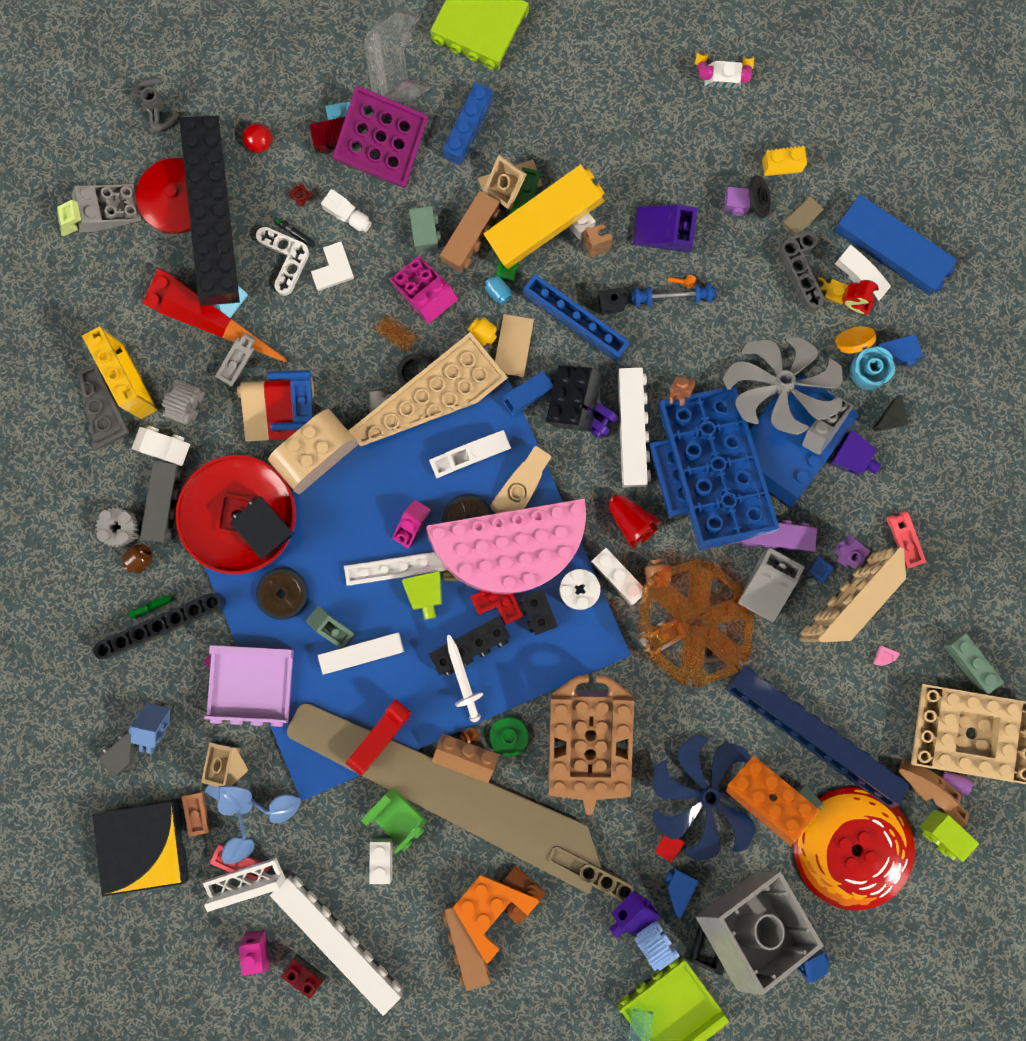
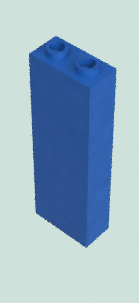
M861 194L856 198L834 230L929 296L934 291L939 292L944 285L943 279L945 276L949 277L955 269L953 265L957 260L956 258Z

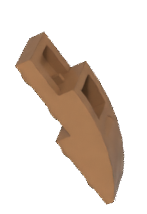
M907 760L901 762L898 770L900 776L911 784L918 796H921L925 801L933 798L935 804L942 808L962 828L967 825L969 814L960 805L962 795L952 785L925 767L911 765V761Z

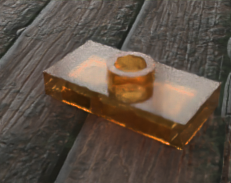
M386 314L374 329L375 332L405 353L417 339L416 335Z

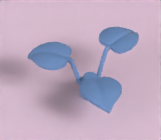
M219 786L217 808L223 815L237 813L242 834L241 838L233 837L225 844L222 851V861L224 864L240 862L249 857L254 850L253 840L246 838L242 814L248 813L252 805L269 815L270 822L281 823L287 821L296 813L300 806L301 798L291 794L277 796L271 801L269 810H266L252 799L251 792L248 789L239 786Z

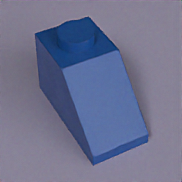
M916 334L876 346L889 351L893 357V362L898 366L905 364L906 367L915 365L917 360L923 357Z
M674 867L672 871L669 870L664 881H666L665 885L674 912L681 919L699 881L696 877Z
M820 949L798 967L799 973L808 983H812L828 974L829 959L827 954H824Z

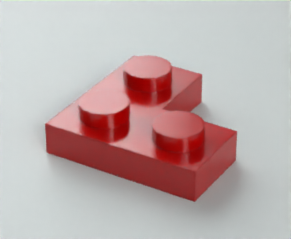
M481 591L470 596L478 616L497 608L504 625L523 617L513 594H494Z

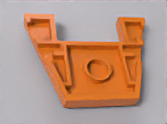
M480 874L453 908L482 958L488 964L500 950V947L484 933L510 902H513L528 916L540 902V899Z

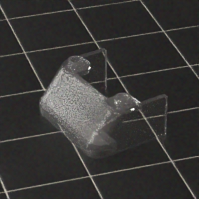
M394 8L371 28L365 36V50L371 90L398 103L414 101L432 88L431 84L408 79L404 48L411 42L410 27L421 18L420 14Z

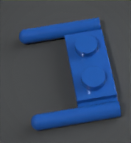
M311 371L267 372L268 379H291L293 422L271 423V430H299L314 417Z

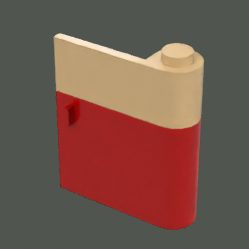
M311 378V383H312V399H313V397H314V384H313V379ZM291 379L241 382L240 386L237 387L238 398H241L246 441L288 439L297 431H273L270 428L271 423L293 422Z

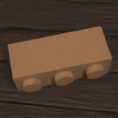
M442 733L431 762L488 783L495 769L499 754Z

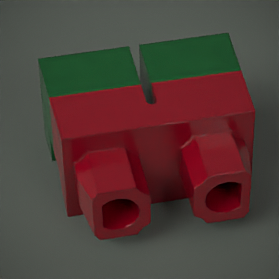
M296 953L284 969L281 977L307 998L311 999L327 976L313 965L308 969L311 964Z

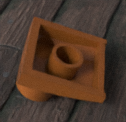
M516 865L513 866L509 874L501 882L530 896H535L540 901L546 893L545 890ZM510 902L504 909L509 917L518 924L527 918V915L513 902Z

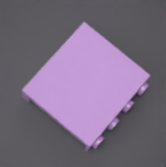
M210 645L211 666L207 715L204 716V719H210V723L221 724L222 720H230V724L241 725L243 721H251L250 725L262 726L263 722H271V726L282 727L283 723L289 722L294 650Z

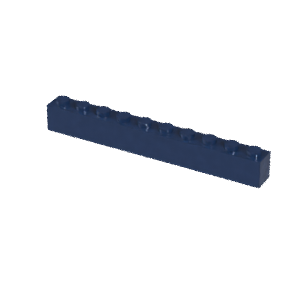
M743 665L736 670L725 690L888 808L900 805L910 786L901 776L892 773L883 763L871 758L868 752L860 750L851 740L839 735L836 729L821 722L818 716L810 714L801 704L788 698L786 693L774 688L768 680L760 678L753 669Z

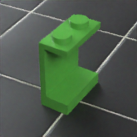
M393 787L361 820L366 826L374 820L398 844L393 851L395 855L401 849L405 851L412 844L411 839L413 837L417 839L424 832L423 826L427 822Z

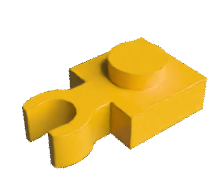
M819 277L816 281L822 283V287L819 288L821 291L826 292L824 298L842 305V297L848 285L834 279L829 284L825 279Z

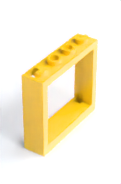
M100 326L82 335L118 406L140 419L158 411L124 344ZM121 348L123 352L117 354L116 350Z

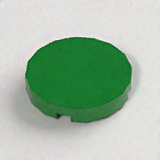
M504 717L493 724L489 740L492 748L498 754L504 757H513L519 755L526 748L529 733L526 725L521 720L515 717Z

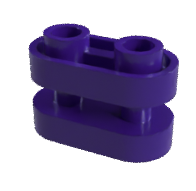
M598 402L595 411L585 407V410L601 417L600 421L593 418L591 433L598 438H601V436L606 437L610 431L606 427L607 423L614 424L618 416Z

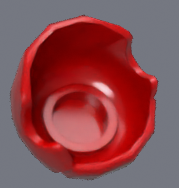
M253 123L245 128L242 139L244 146L250 152L261 153L269 149L273 136L271 130L265 125Z

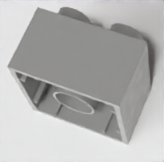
M781 871L754 872L695 916L735 988L740 992L764 995L824 947Z

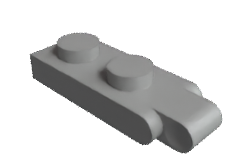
M246 333L241 339L237 338L215 377L233 387L255 350L252 347L255 339Z

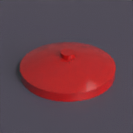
M168 158L156 162L143 173L137 185L136 202L142 217L153 228L164 233L181 234L191 231L183 158Z

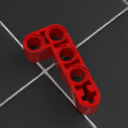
M395 699L386 709L384 716L347 760L346 765L362 777L410 718L412 711Z

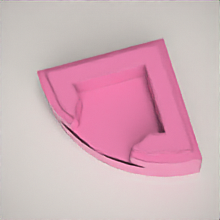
M879 646L873 664L881 666L890 664L898 658L900 653L884 646Z

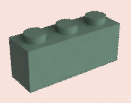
M958 633L943 645L979 693L990 694L1004 683L967 633Z

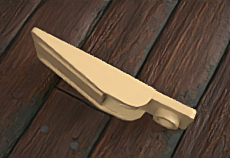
M535 446L526 461L518 467L490 505L491 510L498 514L525 509L541 480L542 471L551 459V455Z

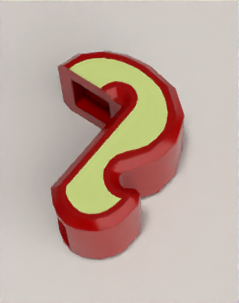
M871 280L850 283L845 290L842 301L852 311L868 315L875 301L872 294L874 291H878L879 287Z

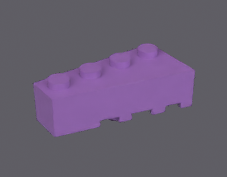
M780 520L778 523L779 531L727 545L743 543L742 546L760 547L762 545V548L778 549L780 547V550L815 552L817 528L810 527L809 523L791 525L792 521Z

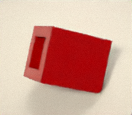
M662 833L661 836L663 838L656 847L655 852L672 863L685 842L681 838L669 839Z

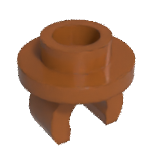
M476 728L469 732L462 729L459 740L470 744L479 740V733Z

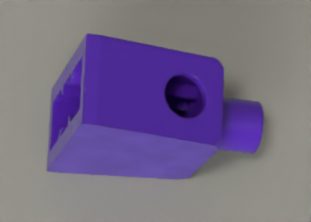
M854 430L847 432L829 463L831 466L858 476L863 474L866 469L876 474L881 466L880 463L872 459L876 449Z
M633 891L613 911L612 915L617 922L610 927V931L616 938L624 932L635 936L651 923L658 920L660 915L648 899Z

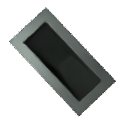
M897 395L892 399L872 430L877 432L903 427L908 424L901 395Z

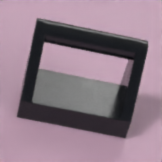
M699 924L689 962L722 976L724 966L717 954L713 964L698 959L705 936Z

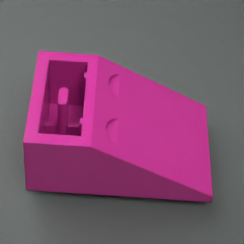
M420 256L416 257L390 279V282L428 324L458 300L451 286Z

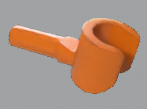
M687 275L685 280L669 277L668 282L679 283L686 288L692 289L696 283V277Z

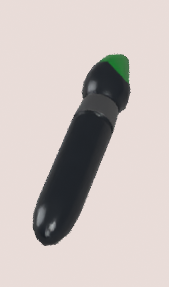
M276 219V223L280 228L286 229V231L306 245L315 246L311 238L290 225L286 220Z

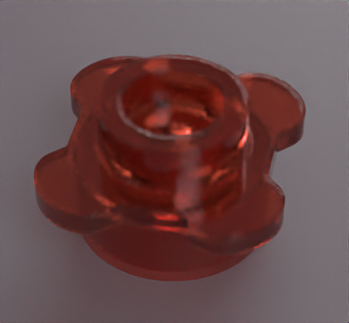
M298 184L289 194L290 198L294 199L300 207L304 206L305 202L313 196L311 191H307L304 184Z

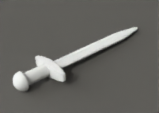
M447 635L448 652L463 698L455 703V706L467 705L470 714L469 720L477 722L481 716L477 712L474 701L483 696V693L477 692L472 694L458 647L452 637Z

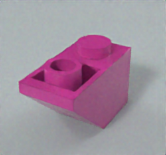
M414 500L404 512L392 539L409 549L424 526L431 509Z

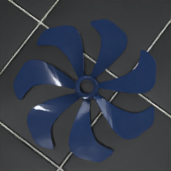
M694 735L689 738L677 751L680 765L701 788L699 791L687 788L674 781L668 774L667 760L661 761L653 771V790L658 797L663 799L697 797L698 801L690 809L675 816H666L658 810H654V825L669 839L680 838L687 831L702 806L706 808L705 826L700 841L695 846L685 849V853L695 861L713 858L718 855L721 848L711 808L716 807L731 824L735 833L733 852L746 850L755 834V824L750 817L731 807L720 804L721 798L732 797L726 792L727 786L721 791H717L724 774L734 763L748 762L751 759L748 751L741 746L730 743L720 745L713 757L710 787H708L700 767L699 752L709 739L700 735ZM708 792L712 796V799L709 803H707L705 799V796Z

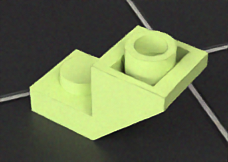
M70 200L58 206L57 214L61 235L66 236L77 231V222L81 221L78 202Z

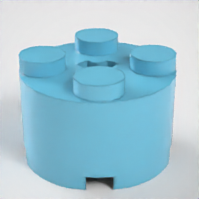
M882 347L867 348L852 360L849 376L862 389H877L888 382L894 375L895 365L893 357L889 351Z

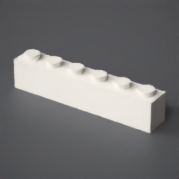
M619 368L622 487H646L648 485L647 482L651 481L650 470H647V462H650V452L646 451V443H649V432L645 431V424H648V412H644V404H647V393H644L643 385L647 383L646 373L643 374V368Z

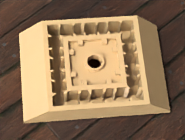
M900 546L891 547L887 550L884 549L883 551L879 550L876 553L872 552L865 559L867 563L864 567L860 566L852 574L854 578L850 582L846 581L839 590L841 592L839 595L831 597L826 603L828 607L824 611L820 610L814 616L815 622L811 626L807 625L800 632L802 636L799 640L801 642L851 641L906 579L904 549Z
M922 684L911 765L1026 784V702ZM970 727L974 728L976 732L972 739L966 736V731Z

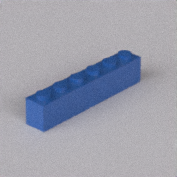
M534 274L524 287L523 296L616 363L628 348L630 341L538 275Z

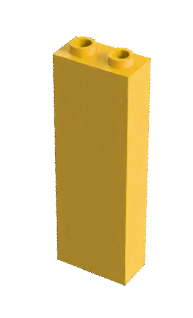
M580 164L484 233L486 239L507 269L605 202L602 197L605 193L599 184L594 185L591 180L594 176L588 168L584 170Z

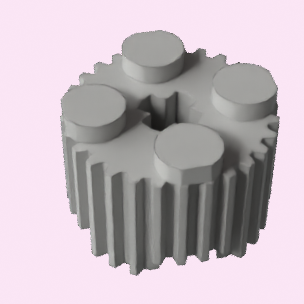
M176 379L172 383L174 385L170 393L167 392L164 396L162 406L165 407V412H163V416L182 424H187L190 420L195 421L199 412L196 407L198 402L201 403L203 400L204 392L196 386Z
M112 507V509L109 508L108 511L103 510L99 514V520H96L98 524L95 525L97 527L95 531H98L96 535L99 541L104 542L105 545L121 549L132 545V542H136L135 539L141 536L139 532H141L140 528L142 526L139 525L140 521H137L138 517H135L136 515L131 511ZM120 525L121 529L116 530L117 526Z

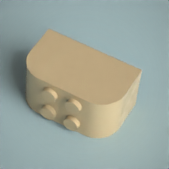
M326 409L315 415L277 447L268 458V461L296 493L301 494L354 449L358 443L332 411Z

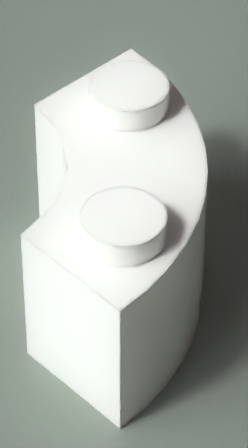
M148 426L147 429L139 427L132 446L133 450L179 466L183 465L190 446L189 443L184 442L185 438L175 434L172 437L158 433L159 429Z

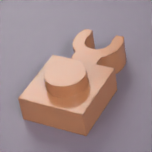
M676 377L670 388V404H673L675 400H680V406H683L685 397L690 398L695 387V380Z

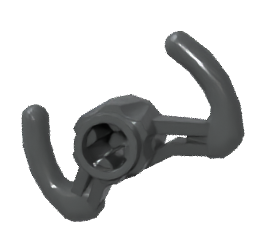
M159 77L144 79L131 90L132 97L141 100L149 112L150 128L154 132H161L171 128L181 117L179 112H175L169 120L160 123V111L164 107V101L155 88L147 87L160 84L161 80Z

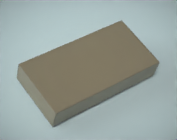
M810 196L782 225L794 236H797L824 209Z

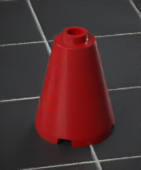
M616 494L608 501L610 503L608 508L632 549L638 547L636 543L640 540L642 544L658 530L656 525L662 524L658 518L623 494L619 496Z

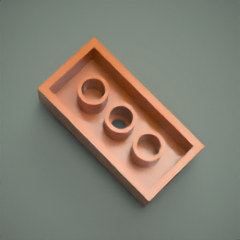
M755 756L747 762L727 785L726 792L789 846L796 842L820 811Z

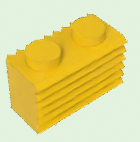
M798 146V148L791 147L789 149L787 147L786 149L767 150L762 159L764 176L802 172L807 165L805 147Z

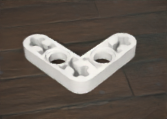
M261 227L256 232L258 242L264 247L287 256L274 285L280 295H289L293 291L309 257V249L298 240L268 227ZM268 233L269 237L274 239V242L267 238L263 241L261 235ZM279 241H288V246L285 249L278 248ZM303 248L305 253L299 255L298 260L300 263L296 261L298 255L296 250ZM296 265L297 271L294 274H289L287 272L288 266ZM284 275L289 277L286 282L288 288H284L282 291L279 285L285 283L286 278Z

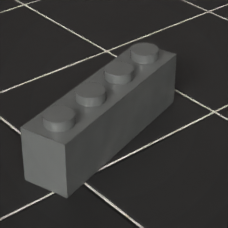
M153 461L140 536L141 540L169 544V540H172L174 529L171 528L172 521L176 519L175 503L180 495L178 486L179 482L183 480L181 466Z

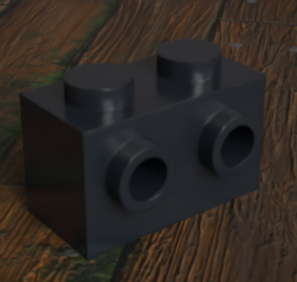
M544 589L521 598L522 602L519 603L523 614L527 613L529 621L526 624L530 633L534 632L535 635L558 627Z

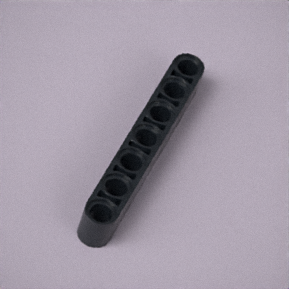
M218 593L206 594L99 641L93 647V654L98 659L116 657L222 610L225 607L226 600L223 595ZM213 597L217 599L216 607H212L211 605V599ZM195 605L199 607L198 615H194L193 613V607ZM177 613H179L181 616V621L179 623H176L175 621V615ZM159 621L163 624V628L161 631L157 629V623ZM141 629L145 633L143 639L139 637V631ZM123 637L126 639L125 647L121 645V639ZM105 645L108 647L107 655H105L103 652V647Z

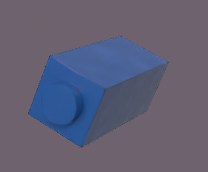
M542 371L506 393L502 402L511 415L514 416L548 395L554 387L553 381Z

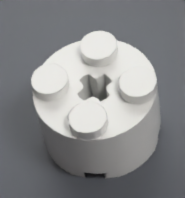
M573 570L565 575L560 583V597L563 603L571 609H587L594 605L599 598V581L594 574L587 570ZM582 585L584 594L580 593L577 595L574 587Z

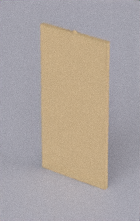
M503 315L495 363L504 374L524 377L534 319Z

